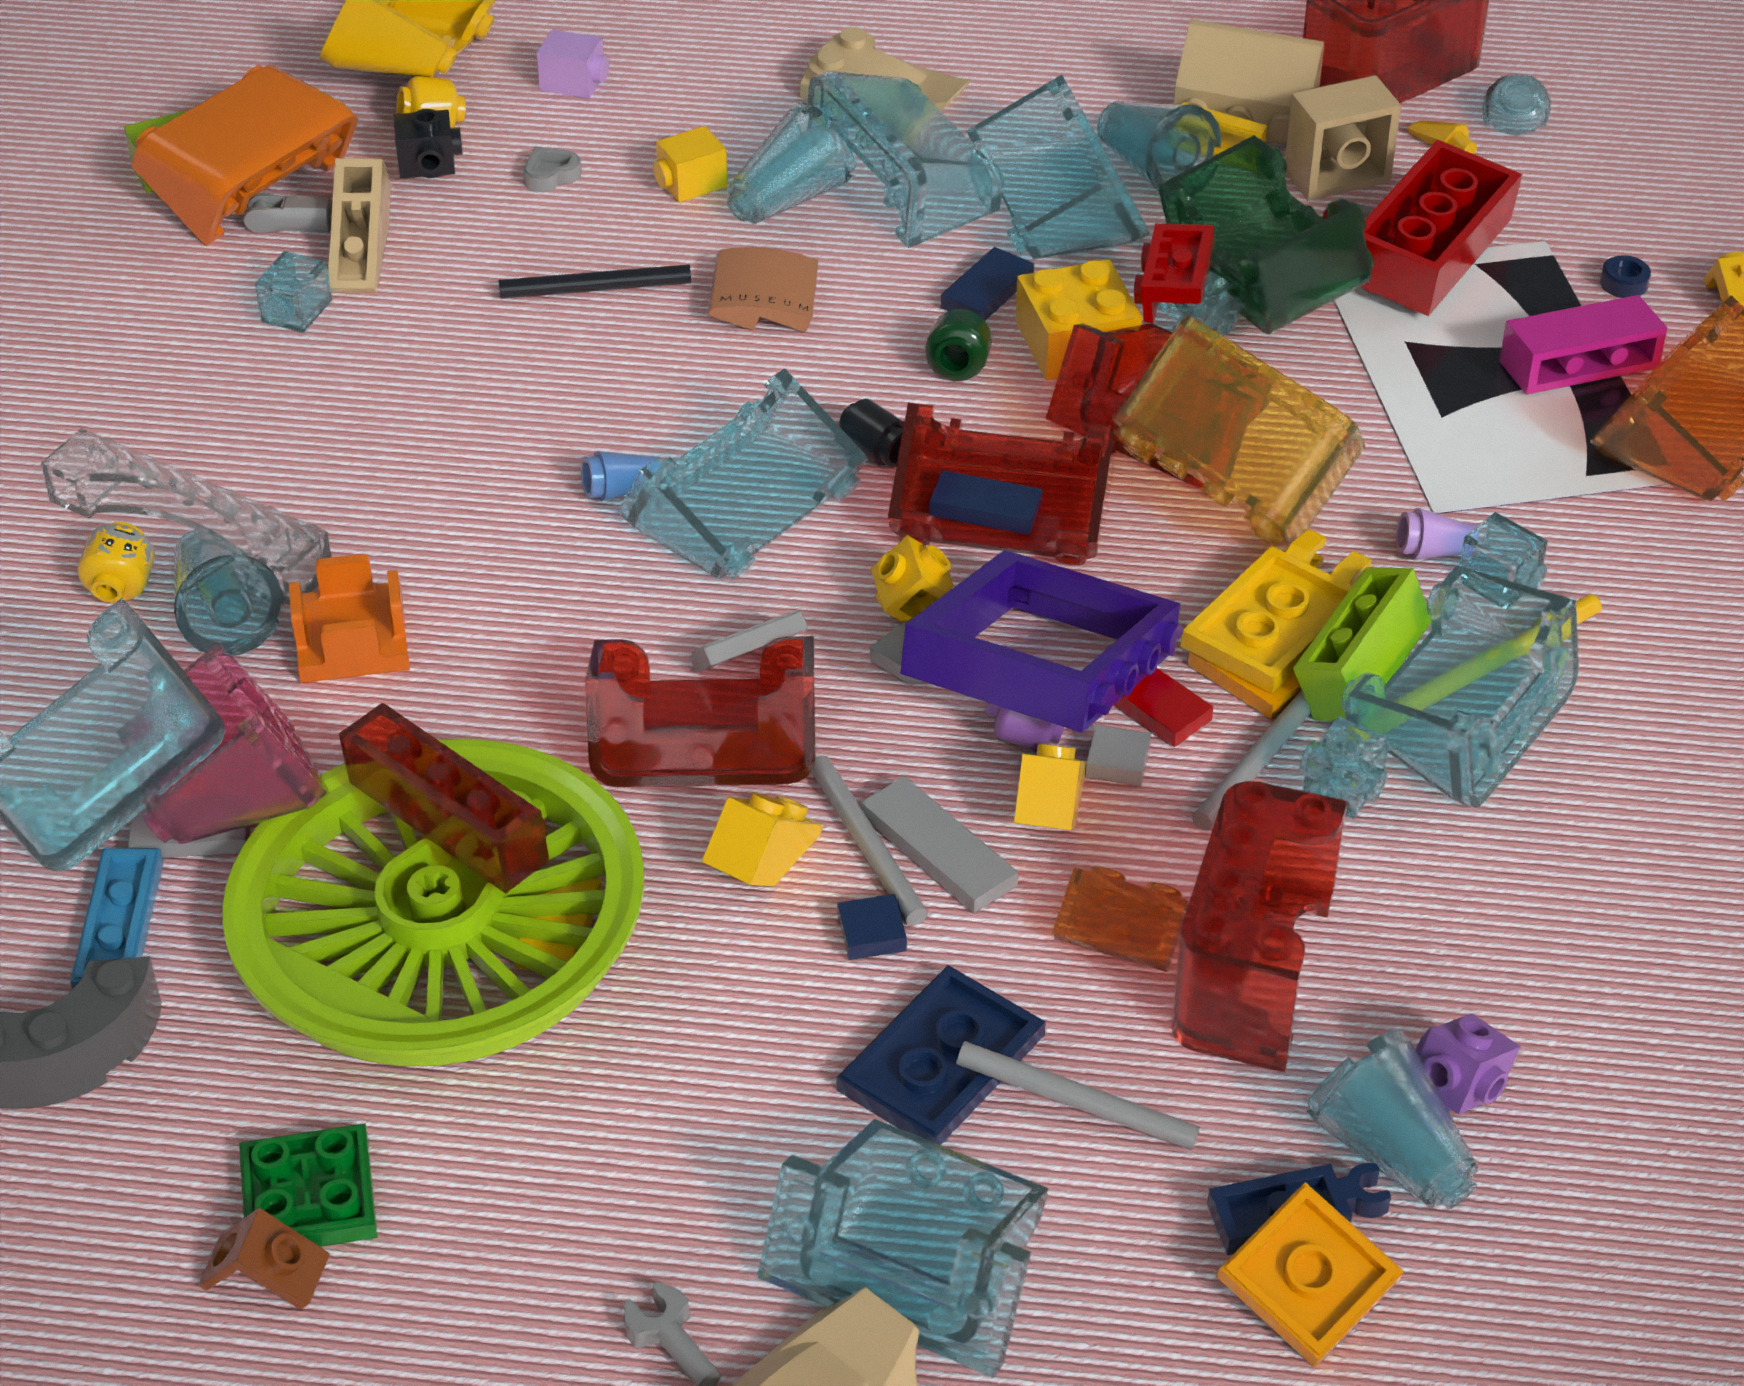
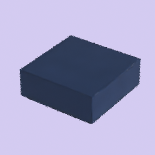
M895 894L837 903V916L848 960L907 951V936Z

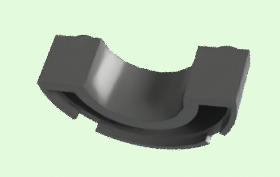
M150 956L88 961L81 981L67 996L41 1009L23 1013L0 1012V1108L25 1109L44 1107L77 1098L107 1083L105 1074L125 1059L130 1062L135 1060L149 1042L156 1028L162 1005Z

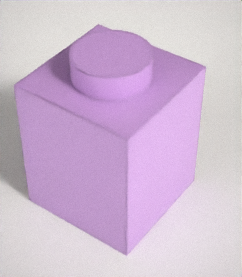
M552 29L536 53L540 91L590 99L599 83H604L608 75L609 60L607 56H603L602 37Z

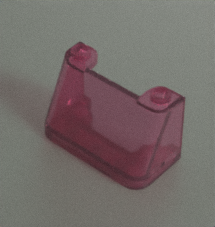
M220 642L211 647L114 728L123 746L116 752L121 761L138 778L146 772L153 780L158 794L152 792L144 799L148 812L142 817L151 831L164 843L173 838L180 844H187L309 809L329 794L325 782L291 721Z

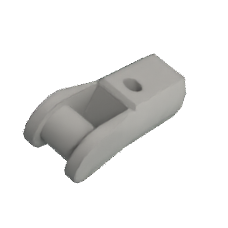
M258 193L250 198L248 203L249 210H247L244 216L245 226L256 233L285 230L295 232H330L332 200L330 197L282 196Z

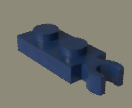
M1363 1163L1357 1165L1350 1170L1348 1176L1340 1178L1336 1177L1331 1164L1210 1188L1207 1206L1226 1254L1232 1255L1305 1182L1350 1223L1352 1221V1213L1365 1218H1376L1386 1214L1389 1211L1391 1194L1389 1190L1377 1193H1369L1363 1190V1188L1377 1186L1380 1171L1377 1164Z

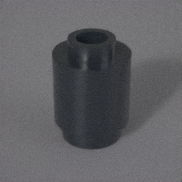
M864 398L850 404L840 416L839 437L841 441L875 464L897 467L910 455L914 446V435L909 431L907 423L871 399Z

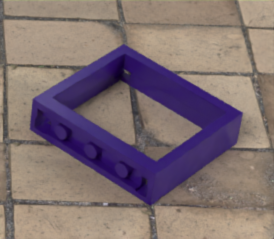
M1003 550L905 624L900 674L1083 733L1102 715L1106 716L1111 707L1123 696H1129L1134 687L1147 675L1151 676L1157 666L1169 655H1174L1176 640L1183 635V627L1181 624H1178L1181 603ZM1014 607L1104 635L1117 641L1082 671L975 637Z

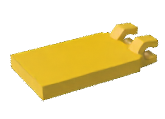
M1308 528L1290 544L1286 552L1274 546L1265 551L1183 629L1180 647L1273 694L1294 673L1293 667L1365 568L1371 567L1372 559L1352 551L1335 567L1330 575L1319 569L1323 564V556L1316 553L1325 546L1326 537Z

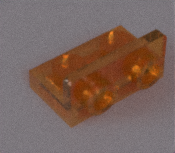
M1093 866L1091 872L1074 867L1052 931L1054 939L1168 972L1182 927L1188 926L1191 918L1188 900L1181 898L1182 893L1171 886L1157 882H1149L1147 888L1125 882L1126 877L1123 874L1102 866Z

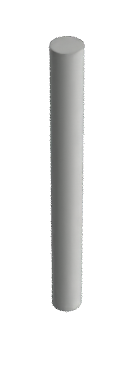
M1302 690L1194 812L1192 820L1198 828L1207 831L1214 826L1308 717L1311 709L1306 702Z
M824 755L816 757L811 761L809 770L888 894H895L900 913L907 924L911 926L920 924L928 915L926 908L830 759Z
M964 1041L956 1064L1189 1150L1193 1149L1200 1130V1126L966 1041Z

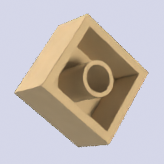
M1376 75L1292 93L1284 171L1307 201L1391 182L1401 104Z

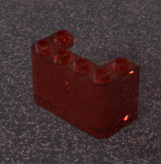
M1307 0L1303 38L1324 42L1319 87L1376 75L1397 101L1402 103L1479 67L1490 0Z
M1257 781L1236 783L1228 788L1223 795L1181 927L1172 1033L1176 1041L1183 1047L1198 1053L1285 1073L1292 1048V1028L1299 977L1305 955V944L1301 936L1294 931V926L1298 917L1308 911L1317 910L1316 916L1328 918L1334 896L1347 800Z

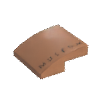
M744 247L719 250L716 256L708 316L752 331L759 318L762 317L806 332L813 315L819 260L802 254L769 248Z

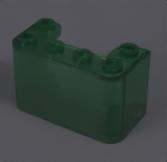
M1253 135L1157 185L1166 224L1214 225L1215 241L1205 287L1255 327L1269 335L1369 282L1371 279V269L1374 268V261L1366 247L1363 229L1366 228V220L1359 206L1340 197L1328 204L1329 219L1325 220L1319 216L1310 205H1304L1287 190L1284 173L1287 172V164L1280 150L1276 147L1268 146L1261 139Z

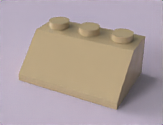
M1191 19L1175 84L1172 124L1176 125L1177 109L1182 102L1268 125L1266 141L1287 145L1292 93L1319 88L1324 42Z

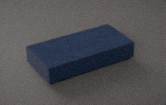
M993 247L941 294V308L947 311L955 309L969 310L975 312L986 321L1017 292V275L1034 273V263Z
M942 470L929 502V516L1030 535L1042 504L1043 489Z

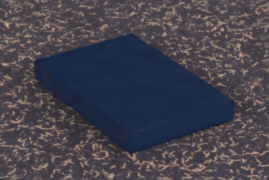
M947 965L836 1077L837 1091L936 1151L1001 1082L998 1079L956 1064L964 1041L1021 1061L1045 1036L1046 1021Z

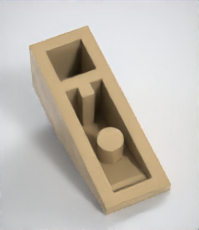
M335 158L327 282L329 293L377 292L389 227L391 181L383 158Z

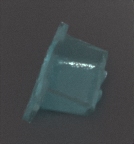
M874 1119L823 1166L795 1155L790 1156L781 1164L757 1278L825 1307L833 1305L859 1289L866 1287L916 1325L920 1332L917 1342L918 1346L994 1377L1004 1363L1031 1256V1251L1024 1248L1041 1220L1049 1188Z

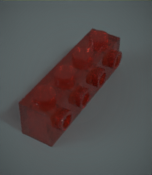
M382 702L338 733L350 784L503 893L509 892L549 861L545 837L547 827L542 818L541 810Z

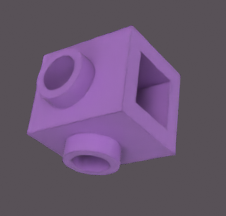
M1470 1013L1443 1025H1435L1425 1032L1416 1047L1415 1054L1419 1059L1410 1081L1427 1092L1430 1099L1436 1105L1443 1109L1454 1111L1459 1115L1482 1104H1491L1500 1096L1507 1084L1509 1072L1521 1046Z

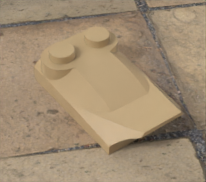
M849 27L835 35L811 57L800 83V93L802 99L916 137L971 81L911 64L876 50L875 38L871 34L858 27Z
M864 1287L841 1301L819 1310L732 1386H918L916 1348L920 1332L914 1323Z

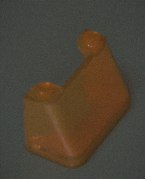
M1732 295L1727 298L1661 360L1592 437L1590 442L1604 456L1707 502L1717 496L1723 502L1730 498L1744 484V477L1740 474L1744 470V307Z

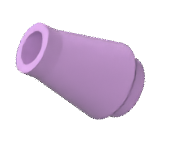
M1416 508L1413 512H1403L1398 520L1396 529L1397 551L1400 554H1408L1411 560L1460 554L1473 555L1478 545L1479 532L1476 524L1464 523L1421 508Z

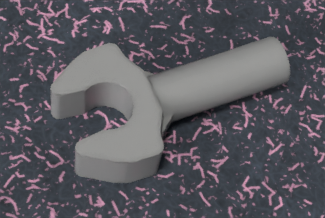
M659 1282L653 1284L654 1302L660 1312H662L657 1317L645 1316L632 1300H625L626 1334L628 1340L636 1349L661 1344L695 1386H715L721 1377L720 1372L682 1328L683 1323L689 1319L690 1313L689 1300L680 1290Z

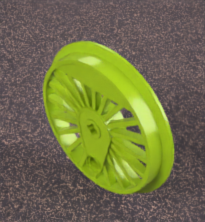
M440 739L403 744L357 757L330 769L290 794L262 820L241 848L225 887L222 912L226 946L235 971L247 990L261 1006L283 1023L327 1048L364 1061L395 1066H440L467 1062L505 1051L536 1037L561 1021L590 995L621 955L632 936L639 918L644 896L645 876L642 852L635 829L625 811L614 797L596 780L557 757L516 744L480 739ZM452 800L480 801L451 820ZM436 802L435 831L417 842L404 807ZM390 812L405 851L395 857L362 822ZM545 818L561 826L558 830L539 840L537 826ZM345 833L382 871L378 873L324 847V845L340 834ZM580 842L591 853L581 858L530 873ZM307 862L360 888L293 876ZM604 875L606 878L605 890L538 895ZM280 898L343 908L274 913ZM587 913L589 915L599 914L593 928L530 918ZM334 933L291 947H286L269 938ZM519 938L576 946L579 950L568 962H565L519 940ZM491 951L548 979L530 990ZM345 955L327 967L320 964V962ZM471 959L511 1001L486 1010L466 960ZM452 965L471 1015L442 1020L444 967ZM429 967L425 1016L407 1007V1004L423 969ZM371 968L358 982L352 979ZM401 969L389 997L379 993Z

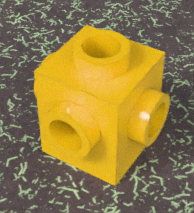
M909 535L890 551L883 554L879 561L870 568L877 588V601L884 612L901 622L910 621L954 588L949 573L951 564L945 554L936 546L928 545L926 547Z

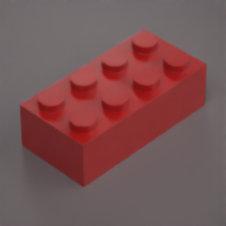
M1437 139L1352 233L1343 280L1357 285L1365 291L1399 303L1409 310L1429 316L1512 219L1522 174Z

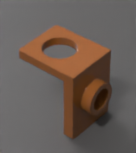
M258 1208L221 1234L198 1286L207 1291L238 1270L298 1309H302L311 1301L329 1258V1252L261 1208Z

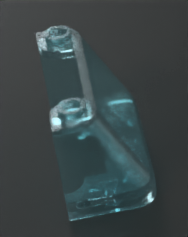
M835 71L822 73L810 80L805 140L817 152L845 143L885 185L884 204L888 208L896 206L902 221V225L895 228V235L907 248L1000 210L1002 188L1004 186V177L1000 168L996 164L991 163L923 94L917 84L903 77Z
M1063 75L1056 77L966 130L974 146L973 149L967 151L972 163L980 176L989 172L1012 216L1010 219L1014 227L1008 230L1007 233L1020 256L1029 252L1033 260L1131 244L1151 234Z
M785 368L767 380L764 386L768 390L761 401L758 399L752 404L748 401L742 405L731 422L674 461L669 457L663 461L660 457H657L643 467L618 510L633 528L716 579H721L726 575L732 580L738 578L755 561L753 555L834 496L838 501L845 498L861 481L856 474L868 457Z
M1456 565L1443 582L1436 584L1429 594L1427 612L1431 615L1432 631L1385 685L1379 675L1365 672L1356 680L1350 681L1344 690L1341 706L1343 711H1345L1347 723L1453 801L1477 808L1488 799L1572 694L1579 668L1576 600Z
M123 598L103 612L91 624L88 631L87 645L100 664L10 738L7 739L0 731V821L38 863L47 870L59 872L69 870L79 864L214 752L221 744L225 734V724L219 713Z

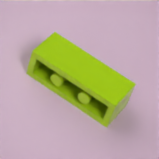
M1366 567L1293 667L1314 720L1362 723L1432 622V617L1413 568Z

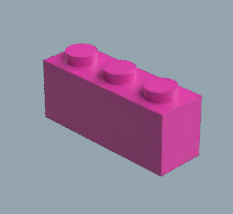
M1640 295L1508 320L1505 324L1499 362L1526 395L1656 369L1660 366L1668 327Z

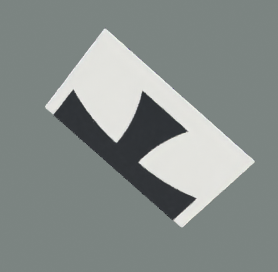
M1546 241L1487 247L1429 316L1409 310L1399 303L1365 291L1361 287L1343 280L1345 264L1332 265L1324 280L1433 513L1439 514L1680 483L1621 376L1526 395L1499 362L1506 321L1582 306Z

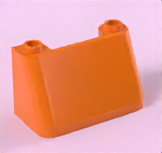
M257 65L251 68L243 76L242 80L159 128L151 126L143 131L135 142L137 149L134 153L131 167L198 239L207 246L224 235L225 230L220 225L224 217L233 212L238 216L244 213L249 198L307 163L313 169L321 166L326 172L334 168L335 158H345L358 118L343 102L276 66L267 65L262 67Z

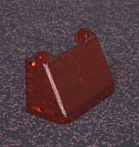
M908 402L887 517L890 529L899 535L898 539L900 541L909 535L925 546L929 542L999 551L1007 550L1015 553L1054 557L1056 561L1072 566L1083 565L1086 559L1096 557L1116 463L1114 426L1089 424L1087 436L1081 440L1075 441L1074 432L1064 431L1062 441L962 430L961 419L951 418L950 425L946 426L933 418L934 405ZM942 470L1043 489L1042 504L1031 534L1026 535L937 518L930 515L929 502Z
M786 636L777 638L767 644L761 654L760 679L651 681L648 655L641 646L633 641L623 639L594 640L585 678L588 761L593 775L605 785L613 787L792 784L806 778L814 768L816 758L814 636Z

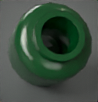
M955 309L940 315L932 324L925 345L928 364L936 374L954 382L966 381L978 375L985 367L992 345L991 330L982 317L969 310Z

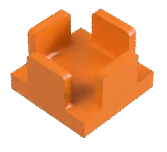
M368 554L330 557L315 561L318 591L302 593L300 582L289 583L291 620L301 683L410 670L403 596L398 570L387 571L388 583L375 584L372 578Z

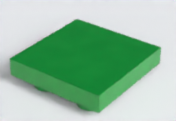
M366 1123L239 1142L244 1218L258 1208H261L320 1247L378 1238Z

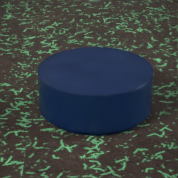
M1627 255L1615 256L1603 264L1600 284L1607 293L1616 297L1641 296L1648 290L1651 269L1639 258Z

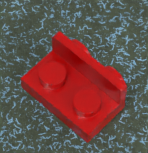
M1155 223L1151 243H1143L1141 270L1144 274H1136L1134 281V303L1142 304L1144 323H1154L1159 302L1173 304L1202 303L1215 241L1214 225Z

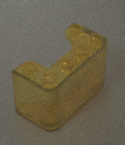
M1187 315L1183 317L1112 419L1118 428L1115 435L1125 443L1123 447L1130 454L1146 464H1149L1155 458L1163 468L1180 479H1184L1187 473L1204 483L1200 490L1219 505L1227 508L1232 501L1244 509L1247 513L1244 519L1252 525L1250 530L1257 537L1274 547H1277L1280 541L1290 546L1295 539L1311 526L1366 447L1358 425L1342 411L1205 324Z

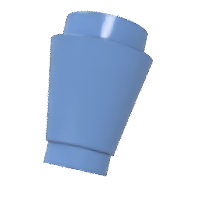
M595 451L593 456L582 459L581 480L583 490L587 498L597 497L600 502L648 489L649 487L659 486L660 466L656 456Z

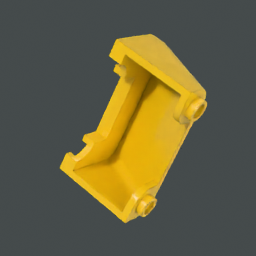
M345 0L324 43L319 58L335 69L435 77L439 72L446 75L457 56L476 37L481 40L486 37L495 21V17L490 15V12L496 0Z

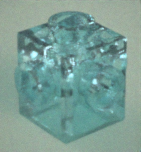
M1208 270L1201 304L1159 302L1158 309L1176 319L1177 321L1172 329L1195 344L1203 336L1214 344L1219 345L1223 337L1234 328L1244 303L1229 294L1234 285Z
M1338 716L1319 742L1312 740L1303 753L1299 767L1300 771L1305 773L1302 797L1321 807L1354 819L1366 801L1375 802L1383 790L1387 778L1385 765L1390 738Z

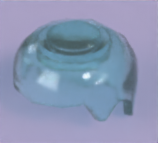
M1515 73L1502 76L1487 89L1482 103L1483 121L1490 123L1499 132L1514 136L1534 132L1541 126L1547 125L1551 112V98L1543 83L1532 75Z

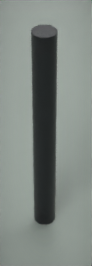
M690 264L500 279V299L691 283Z

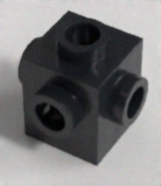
M421 109L412 113L393 114L400 179L414 177L437 178L442 175L455 174L454 155H463L460 127L451 128L449 109Z

